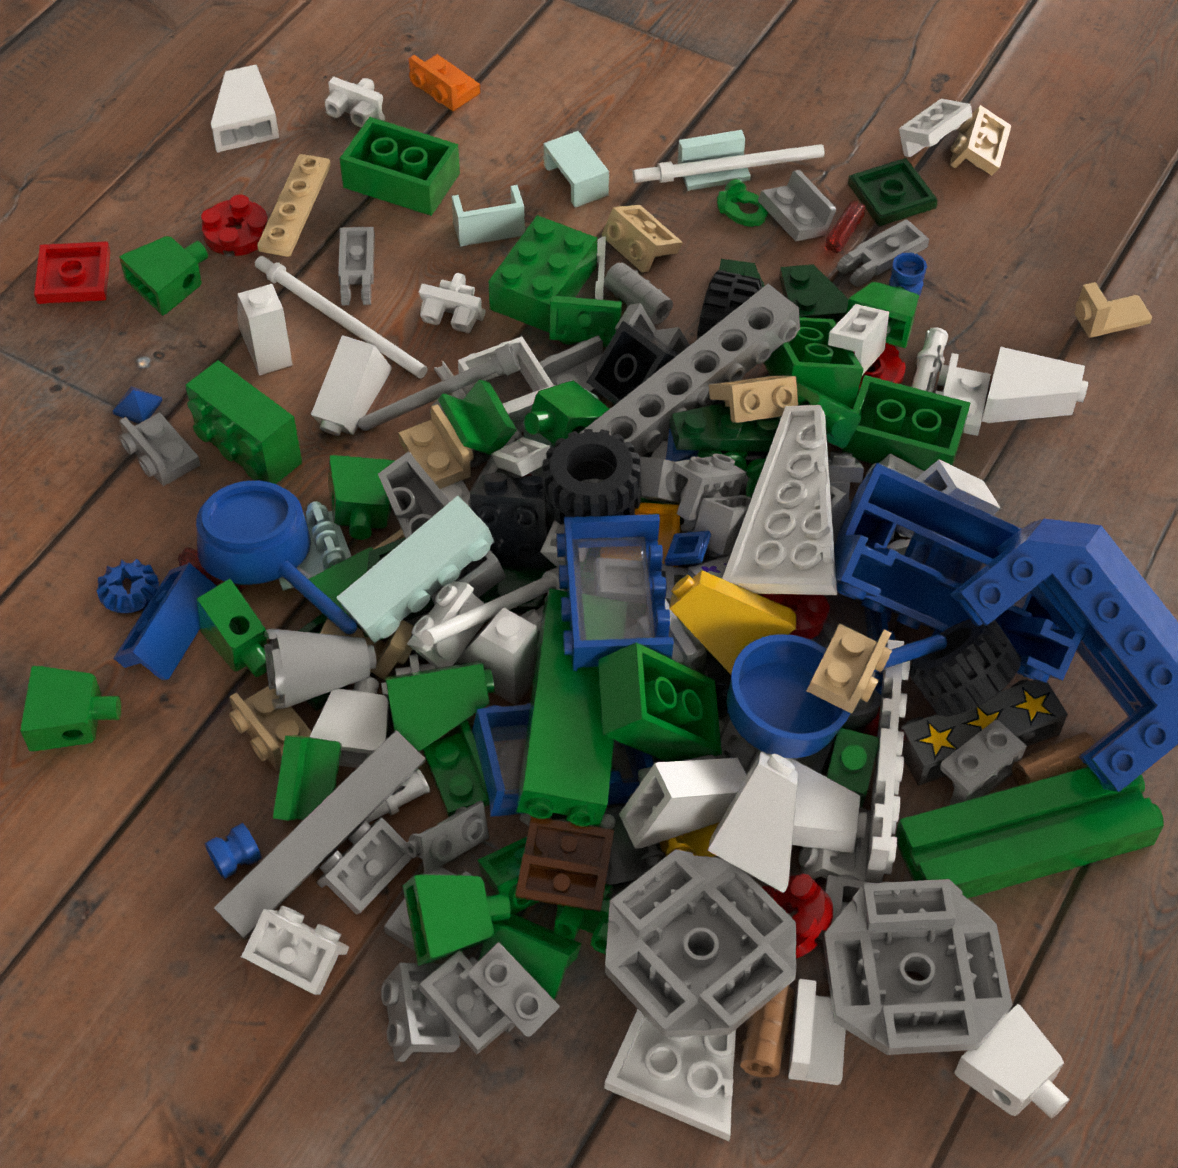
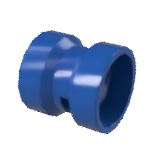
M914 253L897 255L892 264L889 286H901L907 291L917 293L920 296L927 269V264L923 257Z
M243 823L231 828L230 834L225 837V841L222 838L215 837L205 843L206 850L214 866L224 880L236 874L237 864L241 866L244 864L252 865L262 859L255 840Z

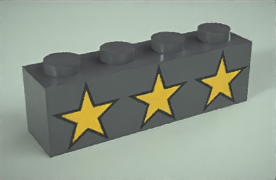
M1024 679L1016 682L1009 689L999 692L984 704L970 711L947 717L937 714L925 719L923 717H916L908 721L901 728V731L904 732L901 756L904 757V762L917 785L920 786L947 776L940 770L941 762L994 720L1000 721L1027 747L1060 735L1068 714L1048 682Z

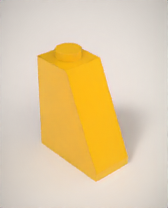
M703 570L693 578L690 575H686L671 590L673 594L669 609L730 674L732 673L737 656L747 645L757 639L770 635H788L796 629V614L792 609Z

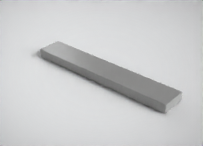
M396 730L235 886L214 909L245 940L254 931L263 909L275 910L425 762L426 758Z

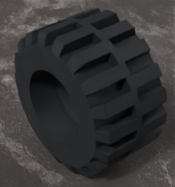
M718 270L712 277L706 291L698 325L697 339L762 289L761 279Z
M584 429V433L580 434L574 431L568 434L567 439H558L555 442V448L550 447L546 452V459L543 460L542 465L545 503H547V510L550 515H555V521L560 525L564 524V517L635 515V509L639 508L642 496L640 457L638 453H635L634 446L630 442L624 443L623 436L619 434L611 436L608 430L603 429L600 432H593V429ZM588 479H600V480H603V481L597 482V483H584V482H582V481L588 480Z
M967 619L940 633L946 637L947 646L943 650L914 659L910 665L909 675L936 714L947 717L970 711L997 695L1020 669L1022 659L995 619L986 626L982 624L977 627L972 623L971 619Z

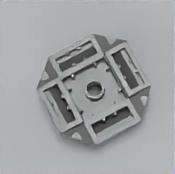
M675 849L610 900L605 974L663 1037L729 1035L795 980L796 922L747 872L724 859L693 856L691 852ZM700 946L708 949L710 953L705 956H698L692 953L690 949Z
M950 879L863 884L853 896L852 901L827 929L823 937L834 1022L886 1055L977 1050L1005 1015L1010 1012L1013 1005L997 924L977 905L963 896V892ZM915 971L921 974L925 980H912L905 972Z

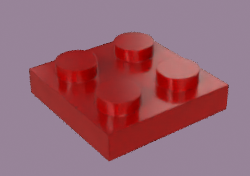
M108 241L40 245L34 291L37 304L106 301L110 263Z

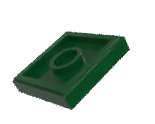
M907 158L849 175L848 178L849 187L878 226H883L937 207L938 199Z

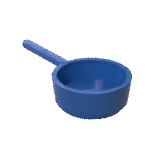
M243 481L218 490L205 501L196 518L197 555L200 564L209 574L222 581L231 579L234 584L242 585L261 584L283 577L341 631L348 635L356 632V622L296 569L309 553L311 537L302 506L294 494L274 483Z
M778 634L757 639L740 652L734 662L727 694V709L733 726L748 743L767 754H777L784 758L810 756L829 744L851 713L806 691L827 650L825 647L803 637ZM939 634L891 649V655L884 669L943 650L947 646V639Z

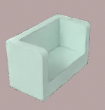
M579 131L544 143V167L548 171L555 168L560 169L571 184V203L574 207L582 206L609 195V170Z
M518 185L510 186L511 204L463 212L459 195L451 196L453 224L460 247L523 235L525 232V212Z

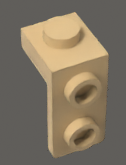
M1096 282L1083 285L1074 313L1089 338L1147 325L1152 320L1150 312L1138 295L1107 301Z
M327 618L320 634L365 638L367 646L373 645L376 654V669H370V672L385 680V677L388 676L397 662L403 665L409 657L412 648L407 643L412 635L414 626L402 620L398 629L389 636L386 642L378 640L374 643L369 637L365 638L363 630L358 627L354 634L348 635Z

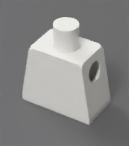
M370 676L355 682L353 691L344 689L331 691L310 735L312 738L339 741L342 744L339 760L340 766L358 768L390 737L391 712L389 698L385 695L377 694L379 682Z
M1019 1004L1005 1015L977 1050H968L961 1056L954 1072L959 1079L1013 1116H1017L1033 1101L1052 1119L1069 1102V1098L1052 1083L1064 1064L1062 1057Z

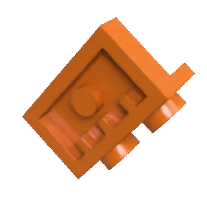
M436 54L425 62L416 55L409 58V78L413 85L421 88L438 103H442L450 110L455 111L480 94V83L440 55Z

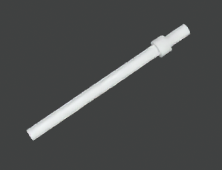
M819 144L680 164H672L671 161L658 163L657 167L633 170L634 183L659 180L660 183L674 181L676 177L824 157V146Z
M556 567L545 572L542 578L423 631L421 635L422 641L425 645L432 646L493 618L503 607L510 610L547 593L549 588L559 589V568Z

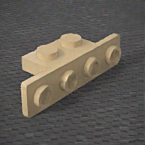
M305 154L298 155L258 242V250L260 252L286 257L291 256L331 166L330 159Z

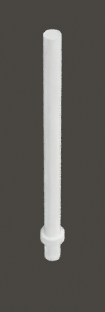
M264 256L257 258L255 267L265 273L269 281L274 284L276 282L280 283L366 343L375 345L381 353L419 379L426 375L427 366L286 272L285 266L278 262L273 263Z

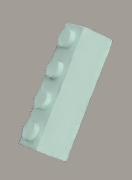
M457 496L336 598L351 618L376 643L379 639L392 635L398 629L400 622L411 612H418L424 608L429 602L430 596L442 586L444 587L455 581L459 577L461 570L471 561H478L483 558L490 550L491 544L495 541L488 526Z

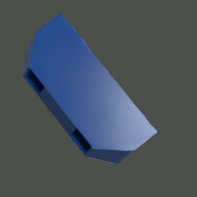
M876 463L859 485L851 507L839 530L834 547L837 592L852 599L862 600V606L877 613L883 614L885 608L899 614L896 621L910 628L918 630L920 625L934 630L932 636L939 635L953 625L971 619L959 602L955 601L950 594L1000 554L995 548L1019 532L1021 528ZM894 531L911 538L904 555L891 548H887ZM1028 592L995 620L1022 659L1017 674L1044 683L1048 682L1049 677L1063 680L1083 635L1076 632L1059 630L1031 593Z
M1045 518L1031 522L995 549L1000 555L950 595L955 601L959 602L971 617L972 623L977 627L982 624L988 625L1030 592L1059 630L1076 632L1083 635L1076 650L1128 717L1082 753L1079 758L1088 765L1104 789L1120 792L1178 745V621L1102 525Z

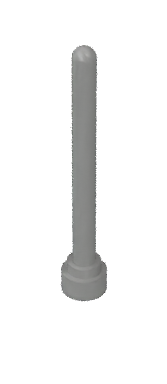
M509 343L495 349V354L490 355V360L361 417L358 421V426L363 431L370 430L437 400L442 393L448 395L495 373L498 375L505 373L507 376L521 370L517 357Z

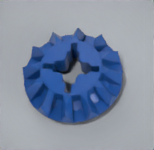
M121 559L118 566L114 568L107 566L105 575L98 577V589L96 591L100 602L107 609L117 613H132L148 605L159 588V581L151 565L145 566L138 559L133 563H126ZM125 578L130 579L132 582L131 594H127V591L124 590L123 580Z

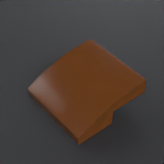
M531 816L515 897L601 912L614 830L594 826H577L571 822L547 818L538 819Z

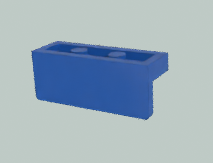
M191 563L171 569L113 659L124 668L141 663L162 681L169 679L200 630L196 599L217 586Z

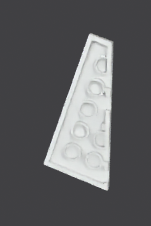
M821 405L785 406L722 579L756 594L837 595L826 422Z
M888 640L887 648L889 649L904 645V641ZM910 661L883 670L877 735L880 738L874 767L865 872L866 882L881 883L884 874L891 875L892 864L895 862L897 837H891V834H895L896 822H898L900 797L894 795H898L904 764V757L901 756L904 732L898 731L899 717L905 718L907 694L901 693V680H908Z
M700 946L690 949L692 953L698 956H705L710 953L708 949ZM637 1009L605 1080L604 1089L729 1141L736 1029L729 1035L663 1037Z

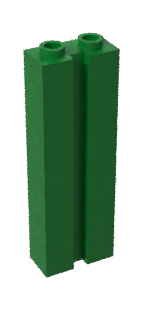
M549 588L542 612L516 812L529 814L538 819L550 818L553 813L567 815L566 821H570L574 825L599 827L608 805L614 739L603 735L599 667H577V671H573L572 655H564L563 631L570 630L569 622H562L561 597H567V591ZM582 595L586 640L624 639L627 603Z
M1086 767L900 819L895 837H897L898 849L913 881L950 879L963 892L962 895L968 899L1152 846L1164 827V820L1160 808L1153 804L1149 797L1144 798L1142 794L1145 791V782L1142 774L1120 792L1104 789L1091 769Z

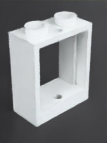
M523 337L502 342L492 348L459 359L458 371L461 373L490 360V355L496 353L495 349L508 343L511 345L519 362L520 371L533 390L530 394L503 403L517 431L520 433L524 431L523 421L526 414L531 412L535 395L540 390L554 386ZM495 373L481 380L487 381L500 375ZM476 382L466 387H463V390L466 393V395L473 388Z

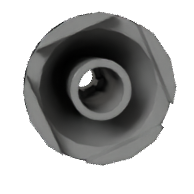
M281 629L265 630L264 636L272 639V644L264 645L269 689H276V696L279 695V699H272L275 710L293 706L369 678L370 669H376L374 646H367L365 638Z

